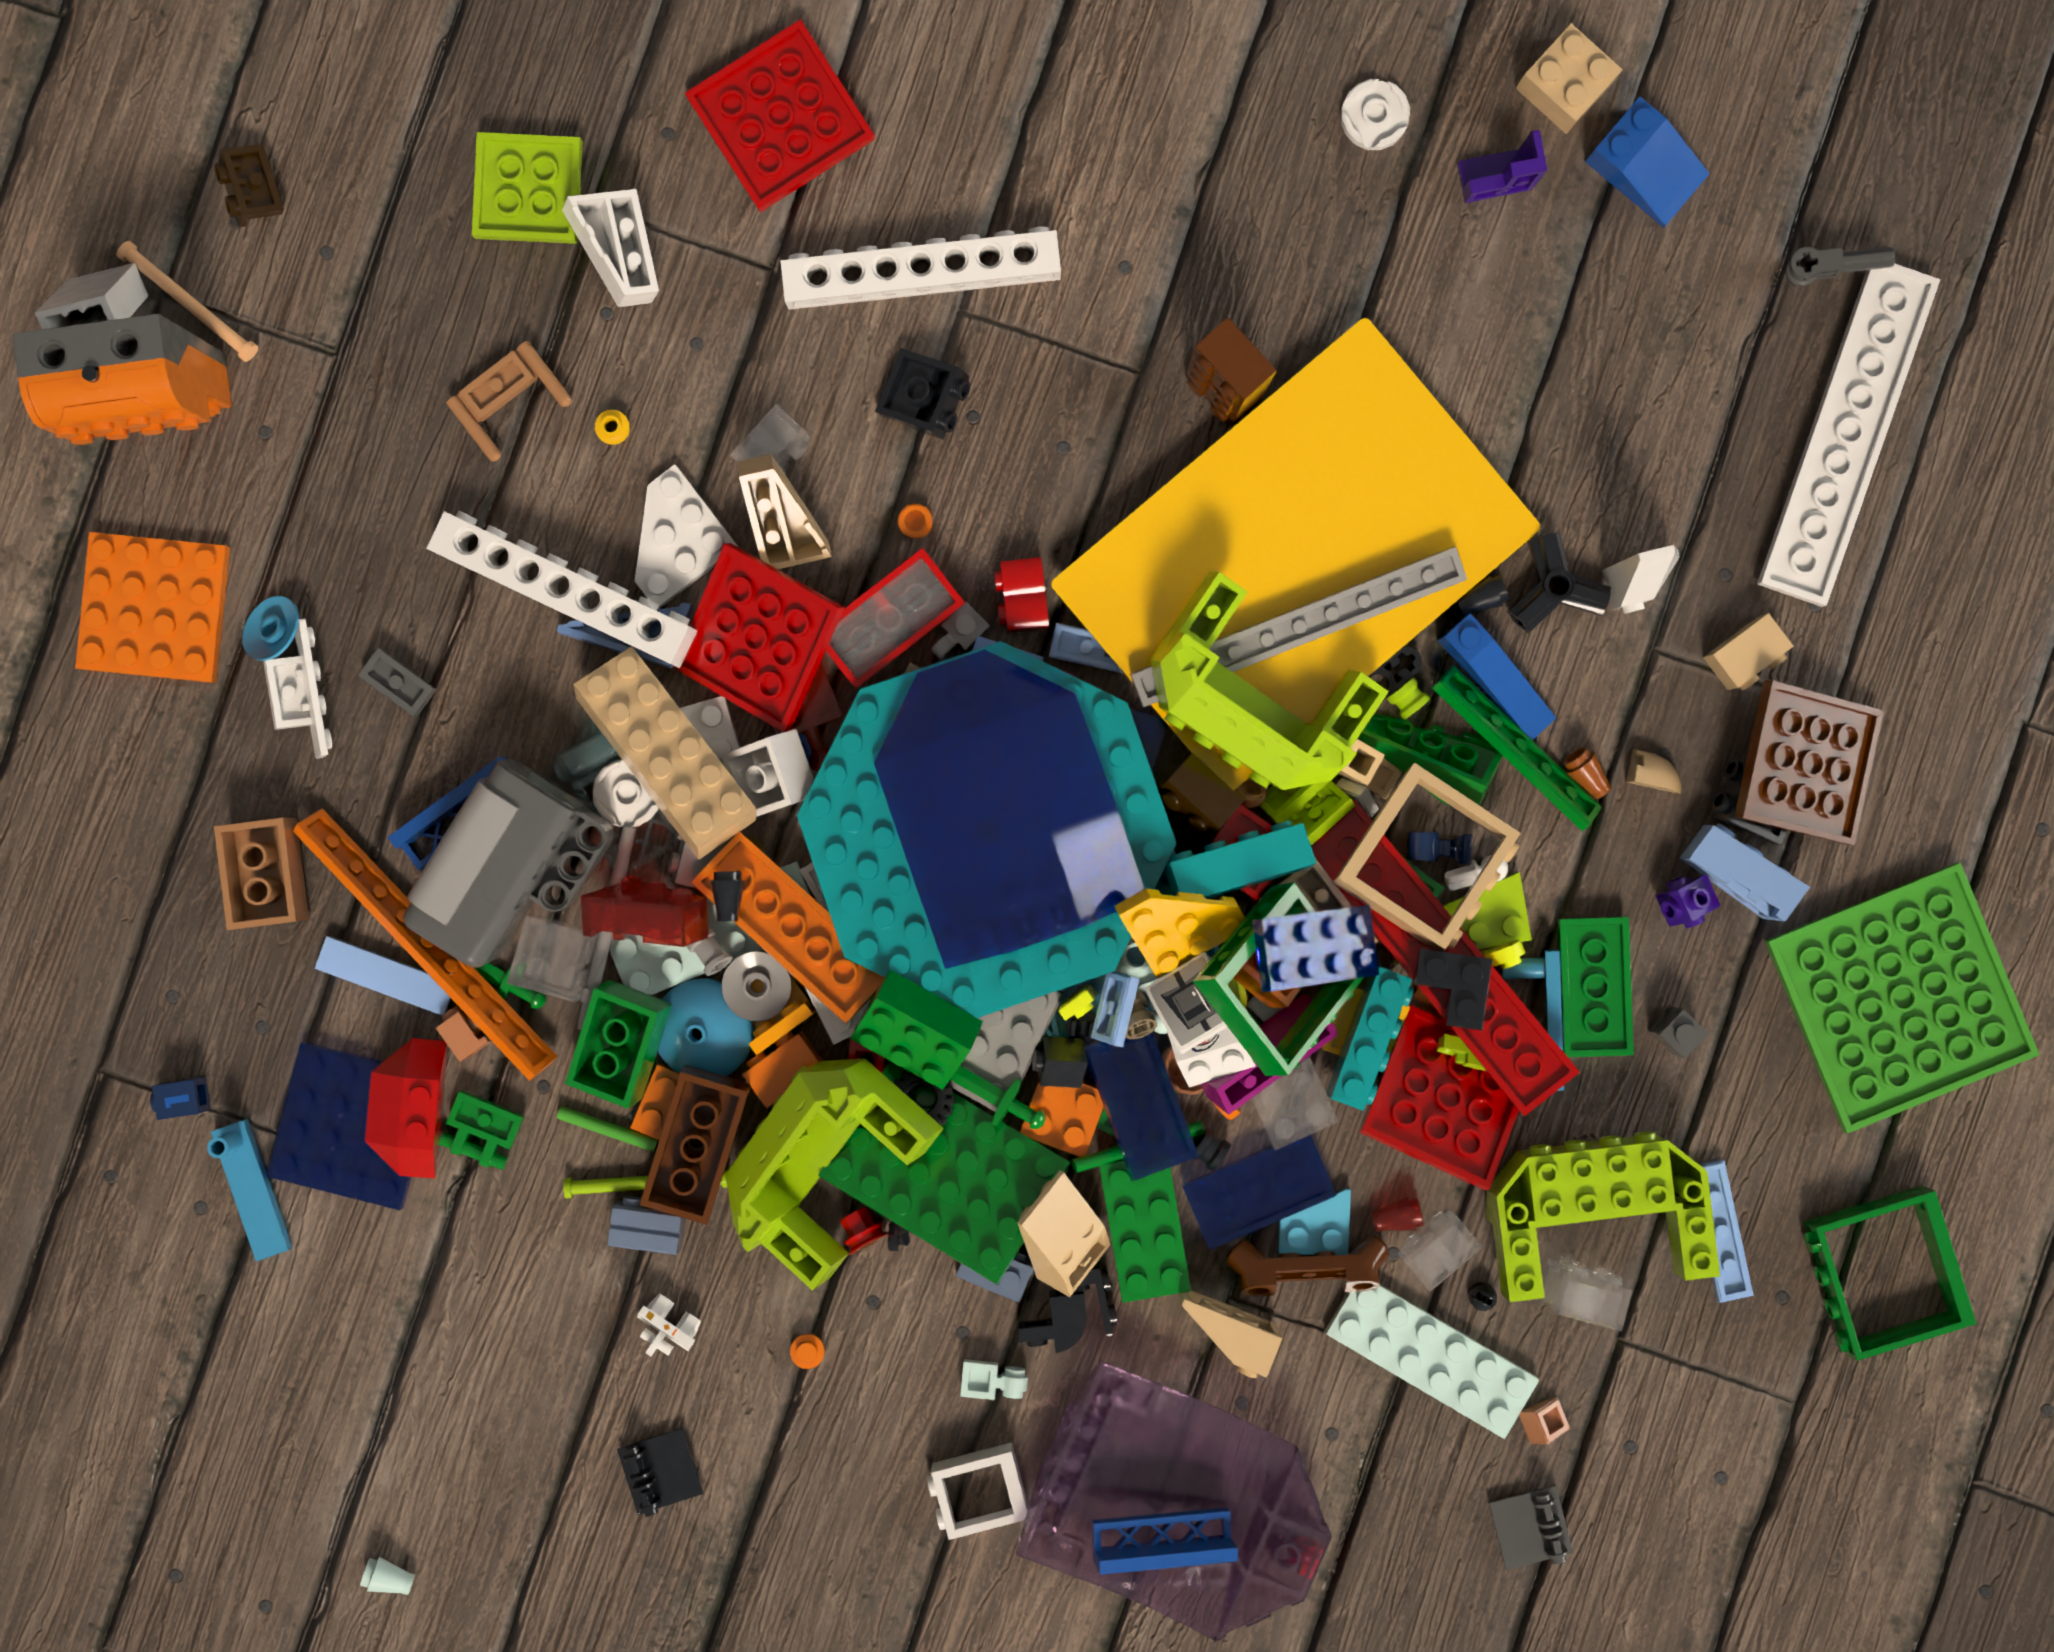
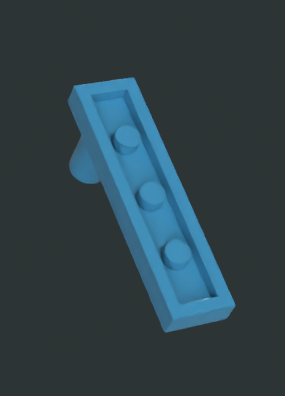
M1557 949L1543 950V958H1521V963L1507 969H1502L1503 979L1544 978L1546 1031L1563 1051L1560 954ZM1564 1086L1557 1091H1564Z
M245 1119L211 1131L213 1139L209 1141L207 1151L213 1158H220L255 1261L292 1249L293 1247L249 1120Z

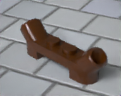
M1366 1235L1349 1255H1335L1332 1251H1321L1315 1253L1314 1256L1301 1257L1299 1253H1285L1280 1255V1258H1267L1247 1240L1239 1241L1232 1248L1226 1261L1227 1266L1240 1276L1241 1293L1246 1296H1275L1277 1282L1343 1279L1344 1292H1362L1374 1290L1380 1286L1378 1269L1387 1260L1389 1253L1386 1244L1375 1235Z

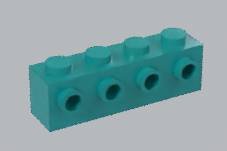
M1285 821L1272 826V832L1259 836L1258 830L1238 836L1239 842L1226 846L1225 840L1205 846L1206 852L1193 856L1192 850L1172 856L1173 862H1170L1164 870L1173 896H1176L1177 892L1203 894L1205 899H1210L1309 869L1316 864V860L1304 824L1300 823L1292 826L1291 821Z
M1376 965L1372 966L1325 1093L1330 1099L1364 1111L1366 1104L1371 1105L1378 1089V1085L1374 1084L1378 1071L1383 1072L1390 1057V1052H1387L1386 1049L1390 1039H1396L1401 1028L1402 1020L1398 1019L1402 1006L1407 1007L1413 996L1414 987L1410 986L1411 978Z

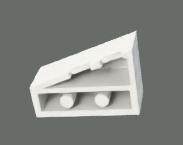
M637 189L568 196L562 211L617 306L624 307L652 303L659 289Z

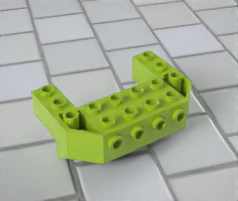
M1209 571L1151 657L1159 708L1168 713L1164 719L1181 731L1184 726H1187L1196 733L1193 739L1210 750L1214 745L1222 750L1224 754L1221 758L1236 769L1243 765L1251 770L1252 773L1249 778L1264 788L1271 784L1282 790L1332 780L1356 756L1357 752L1351 749L1352 745L1389 691L1364 673L1349 669L1312 725L1306 724L1217 662L1220 657L1209 650L1248 593L1222 573Z
M865 1058L820 1061L809 1068L806 1065L800 1068L793 1076L792 1083L775 1101L774 1108L757 1126L756 1133L739 1151L738 1158L725 1174L732 1221L742 1247L749 1252L762 1244L812 1291L828 1280L849 1254L847 1250L799 1208V1205L820 1177L818 1175L822 1168H826L837 1156L859 1124L863 1125L906 1165H909L925 1154L944 1129Z
M1654 1131L1637 1132L1632 1137L1624 1138L1616 1135L1600 1137L1599 1141L1591 1142L1571 1140L1559 1146L1538 1144L1530 1146V1149L1516 1151L1492 1182L1491 1188L1487 1190L1486 1217L1487 1221L1493 1225L1501 1294L1509 1302L1545 1298L1536 1228L1666 1212L1673 1273L1685 1281L1720 1277L1707 1170L1671 1142L1656 1135Z

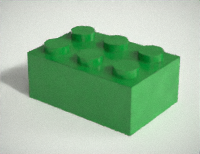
M889 970L864 1009L850 1039L943 1090L971 1051L983 1021L896 972Z
M608 980L595 987L565 1084L627 1109L643 1099L672 1004L612 980Z

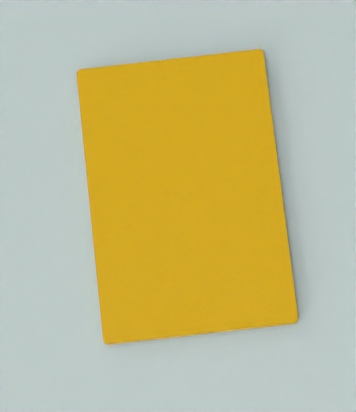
M1363 318L1054 578L1051 586L1133 684L1130 673L1151 666V657L1209 571L1222 573L1248 592L1217 637L1219 639L1450 547H1456L1467 580L1233 672L1300 720L1312 725L1349 669L1360 671L1366 676L1372 674L1539 532L1540 523L1372 322L1367 318ZM1158 702L1151 704L1187 749L1194 753L1231 789L1235 790L1249 778L1252 773L1251 770L1243 765L1236 769L1221 758L1224 754L1222 750L1214 745L1210 750L1193 739L1196 734L1187 726H1184L1182 731L1164 719L1168 713L1159 708Z

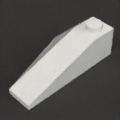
M1671 545L1638 553L1602 570L1605 585L1611 586L1609 600L1611 610L1623 608L1624 614L1645 609L1644 602L1656 597L1680 557L1678 549Z

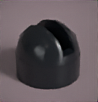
M1477 1282L1470 1287L1468 1300L1475 1309L1488 1311L1496 1305L1497 1293L1490 1284ZM1477 1292L1491 1298L1490 1302L1486 1303L1476 1298Z

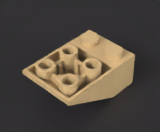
M1060 1170L1052 1180L1045 1183L1039 1197L1031 1206L1024 1209L1018 1222L1037 1279L1068 1297H1071L1110 1246L1105 1226L1065 1173Z

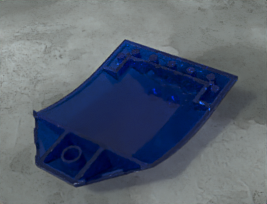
M985 649L916 674L874 765L945 969L1010 953L1084 927L1117 912L1114 907L1115 905L1145 889L1075 693Z

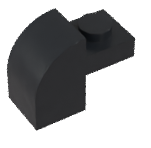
M1058 1290L1049 1291L1052 1318L1018 1322L1019 1343L1027 1342L1029 1347L1046 1345L1048 1340L1054 1339L1056 1353L1063 1352L1074 1346L1082 1337L1086 1327L1084 1291L1073 1293L1071 1297Z

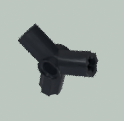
M1560 532L1528 540L1538 583L1507 612L1511 620L1526 633H1530L1559 604L1602 616L1610 600L1611 586L1577 577L1569 572ZM1551 578L1561 581L1563 585L1561 595H1555L1550 591L1549 582Z

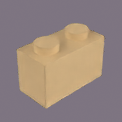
M1767 613L1757 616L1703 658L1727 690L1739 687L1741 690H1745L1760 679L1757 673L1766 667L1771 670L1787 659L1784 653L1794 646L1771 615Z

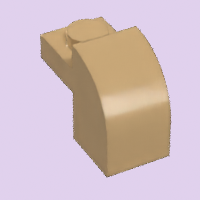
M1357 739L1351 747L1352 750L1357 752L1356 756L1338 775L1349 781L1367 786L1370 792L1387 800L1402 771L1384 758V754Z

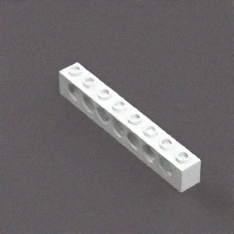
M1035 227L1029 229L1028 233L1015 234L1014 231L1006 230L996 232L994 237L980 238V235L969 234L961 236L960 241L946 242L944 238H933L927 240L924 245L912 246L910 242H897L888 249L878 250L877 246H862L857 248V252L843 253V250L832 249L824 251L823 256L809 257V254L806 253L792 254L788 256V260H780L785 303L788 309L791 310L1061 280L1057 230L1049 231L1048 227ZM1020 249H1028L1034 256L1028 262H1020L1014 255ZM991 252L999 257V261L993 266L984 265L980 259L985 253ZM958 256L965 261V264L958 270H952L946 266V262L949 258ZM919 260H925L931 265L929 270L922 274L914 272L912 266ZM884 264H892L896 267V271L890 277H882L878 274L879 268ZM855 267L862 271L860 278L855 281H848L844 278V273L849 268ZM817 271L827 274L826 281L820 285H814L809 282L811 275Z
M459 510L456 516L445 511L443 512L426 549L678 668L681 667L697 633V630L688 626L689 618L672 610L669 616L657 611L659 604L640 596L638 602L626 597L629 590L612 582H609L608 587L596 583L599 576L580 567L577 573L566 569L567 561L550 553L545 559L535 554L538 549L537 547L521 539H518L515 545L505 540L508 535L507 533L491 525H488L485 531L475 526L477 523L476 518ZM477 536L478 545L473 551L469 552L468 542L471 538ZM507 550L508 560L504 565L499 566L497 562L498 556L501 552ZM537 564L539 573L536 578L529 580L527 576L528 570ZM564 579H568L569 588L567 592L559 595V583ZM594 593H599L600 602L598 606L589 609L588 600L590 596ZM629 607L631 611L629 620L620 624L618 620L619 612L623 608ZM660 621L662 626L660 634L655 638H650L649 627L654 622Z

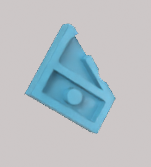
M1349 1188L1340 1189L1338 1193L1322 1200L1317 1199L1299 1210H1292L1279 1216L1278 1253L1314 1255L1321 1251H1332L1335 1255H1348L1351 1190Z

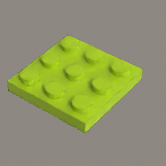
M477 132L472 236L475 239L578 244V237L562 209L568 196L580 195L582 139L580 137Z

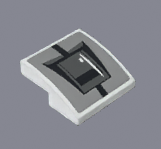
M1206 952L1201 953L1145 987L1159 1017L1182 1054L1227 1028V1025L1193 983V980L1211 959Z

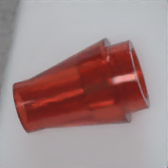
M1406 1197L1378 1211L1371 1212L1375 1232L1417 1231L1416 1227L1424 1226L1418 1198L1409 1200V1197Z

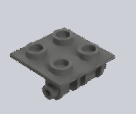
M1556 1485L1489 1502L1506 1570L1547 1559H1552L1553 1564H1562L1567 1561L1566 1556L1573 1553Z

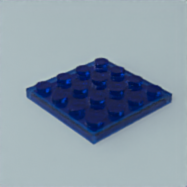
M307 1042L300 1043L267 1177L402 1210L405 1206L412 1177L399 1176L365 1142L371 1072L383 1062Z

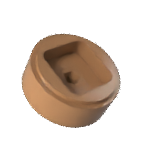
M1248 778L1234 791L1244 800L1241 805L1246 808H1255L1265 801L1268 787L1264 788L1251 778Z

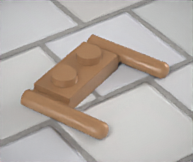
M529 341L520 344L515 351H511L460 390L458 395L451 397L446 402L484 454L493 462L500 459L501 452L480 426L479 422L485 421L537 381L538 377L560 406L567 407L572 403L571 396Z

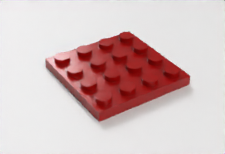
M801 19L684 93L760 213L875 140L874 133Z
M724 543L690 624V627L697 630V633L681 667L678 668L673 665V668L780 731H791L845 607L732 543Z
M1410 1005L1407 1017L1391 1049L1387 1066L1381 1073L1377 1083L1376 1096L1373 1103L1368 1106L1359 1133L1485 1191L1489 1190L1519 1110L1487 1071L1462 1066L1463 1064L1455 1063V1056L1437 1052L1438 1038L1443 1037L1444 1034L1457 1036L1450 1026L1444 1025L1443 1019Z

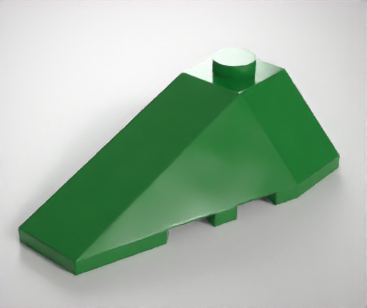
M1375 713L1358 737L1368 746L1384 754V758L1403 773L1413 763H1416L1479 806L1485 798L1503 758L1484 737L1463 731L1462 736L1443 733V727L1432 725L1430 730L1413 727L1409 720ZM1432 794L1434 797H1436V798H1437L1438 800H1440L1442 803H1445V804L1449 805L1448 803H1446V802L1443 801L1442 799H1440V798H1438L1437 796H1435L1434 794Z

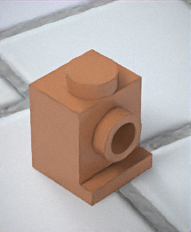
M458 1005L441 1017L445 1022L436 1027L459 1062L470 1058L492 1042Z

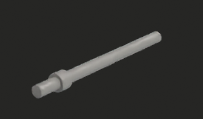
M626 826L622 828L587 986L582 987L579 1000L583 1002L577 1025L579 1030L582 1029L593 989L602 983L637 830L635 828Z

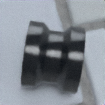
M1206 1128L1204 1134L1200 1135L1195 1142L1189 1156L1194 1160L1200 1159L1205 1163L1206 1168L1213 1172L1225 1158L1231 1143L1225 1139L1219 1140L1215 1137L1214 1131Z

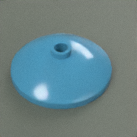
M710 978L688 980L671 989L663 997L662 1000L671 1003L672 1007L658 1052L672 1070L680 1073L686 1064L728 1076L745 1062L751 1052L749 1043L755 1037L752 1034L755 1031L754 1021L743 1019L729 1009L723 998L721 981ZM694 1028L701 1031V1039L694 1038L692 1034Z

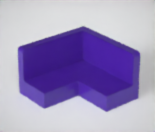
M1540 130L1531 131L1517 150L1460 161L1457 167L1465 203L1532 190L1547 171Z

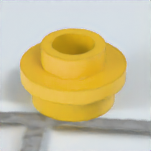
M606 410L597 417L595 432L604 443L616 445L628 437L630 424L627 417L620 411ZM610 421L617 422L618 426L614 432H607L606 425Z

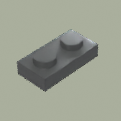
M377 648L358 674L360 678L414 717L420 714L437 690L381 648Z

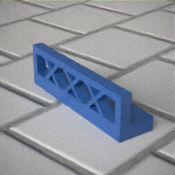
M505 756L497 757L388 836L390 842L395 848H402L418 871L424 869L438 846L440 839L444 836L441 835L443 821L449 816L456 817L458 813L455 812L463 806L478 780L488 777L497 761L509 758ZM436 826L435 834L427 833ZM421 836L434 838L432 853L421 859L411 844Z
M1228 1507L1092 1520L1093 1562L1100 1575L1238 1561V1547L1231 1539V1511ZM1221 1519L1222 1535L1207 1536L1201 1529L1209 1520ZM1184 1522L1191 1528L1182 1539H1172L1167 1534L1175 1523ZM1141 1526H1151L1157 1531L1149 1542L1139 1543L1132 1536ZM1116 1529L1123 1535L1115 1545L1101 1546V1530Z

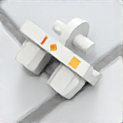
M660 1293L647 1307L643 1306L637 1318L659 1332L656 1335L645 1328L640 1335L642 1339L651 1344L646 1354L651 1357L656 1349H659L669 1356L674 1347L663 1340L665 1336L686 1351H689L695 1342L693 1337L701 1321L688 1312L684 1313L676 1327L666 1321L665 1317L674 1303Z

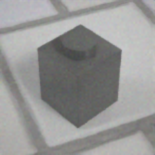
M1673 1006L1649 1030L1673 1055L1684 1059L1709 1034L1684 1009Z

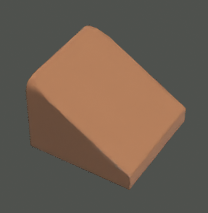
M1552 1397L1525 1408L1519 1414L1527 1437L1532 1444L1547 1445L1570 1429L1558 1397Z

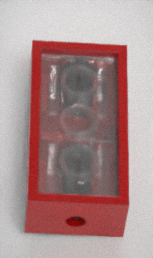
M921 548L844 608L826 652L856 689L958 610L965 602L926 551Z

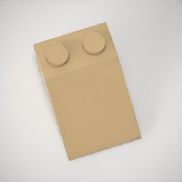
M1193 1290L1178 1294L1181 1306L1229 1360L1238 1366L1236 1369L1238 1372L1251 1378H1256L1257 1374L1267 1378L1283 1339L1274 1322Z

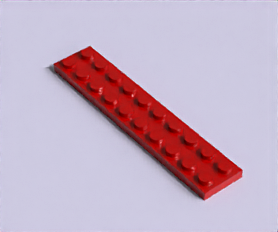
M1355 799L1352 801L1356 806L1311 846L1314 857L1332 881H1334L1373 822ZM1383 835L1356 877L1441 934L1452 916L1386 836ZM1338 887L1353 909L1414 982L1418 950L1433 949ZM1461 927L1459 930L1463 934L1454 948L1451 950L1447 947L1446 950L1442 951L1486 958ZM1491 966L1483 1030L1451 1028L1519 1112L1526 1116L1578 1075L1580 1071L1495 968ZM1417 986L1445 1020L1449 990Z

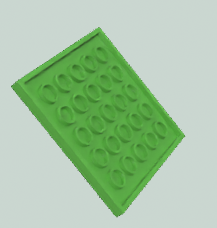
M1953 863L1764 941L1844 1133L1848 1134L2040 1055L1961 863Z

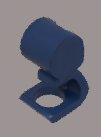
M1408 832L1406 859L1437 861L1439 856L1451 857L1462 865H1471L1473 834H1463L1454 840L1440 839L1439 833Z

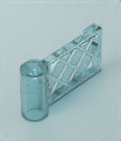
M601 731L556 754V763L553 764L558 778L562 782L568 781L578 797L591 806V811L597 815L594 802L589 799L583 787L594 782L604 767L616 760H622ZM658 809V812L663 821L655 819V813L652 819L648 820L649 824L644 840L634 839V843L643 846L639 859L628 865L627 873L680 844L681 840L676 839L677 831L660 809ZM653 824L667 827L674 840L663 846L649 842ZM597 828L599 834L602 837L601 831ZM614 832V837L619 838L617 846L612 841L608 848L609 852L604 854L612 870L621 833ZM647 847L656 849L645 855Z

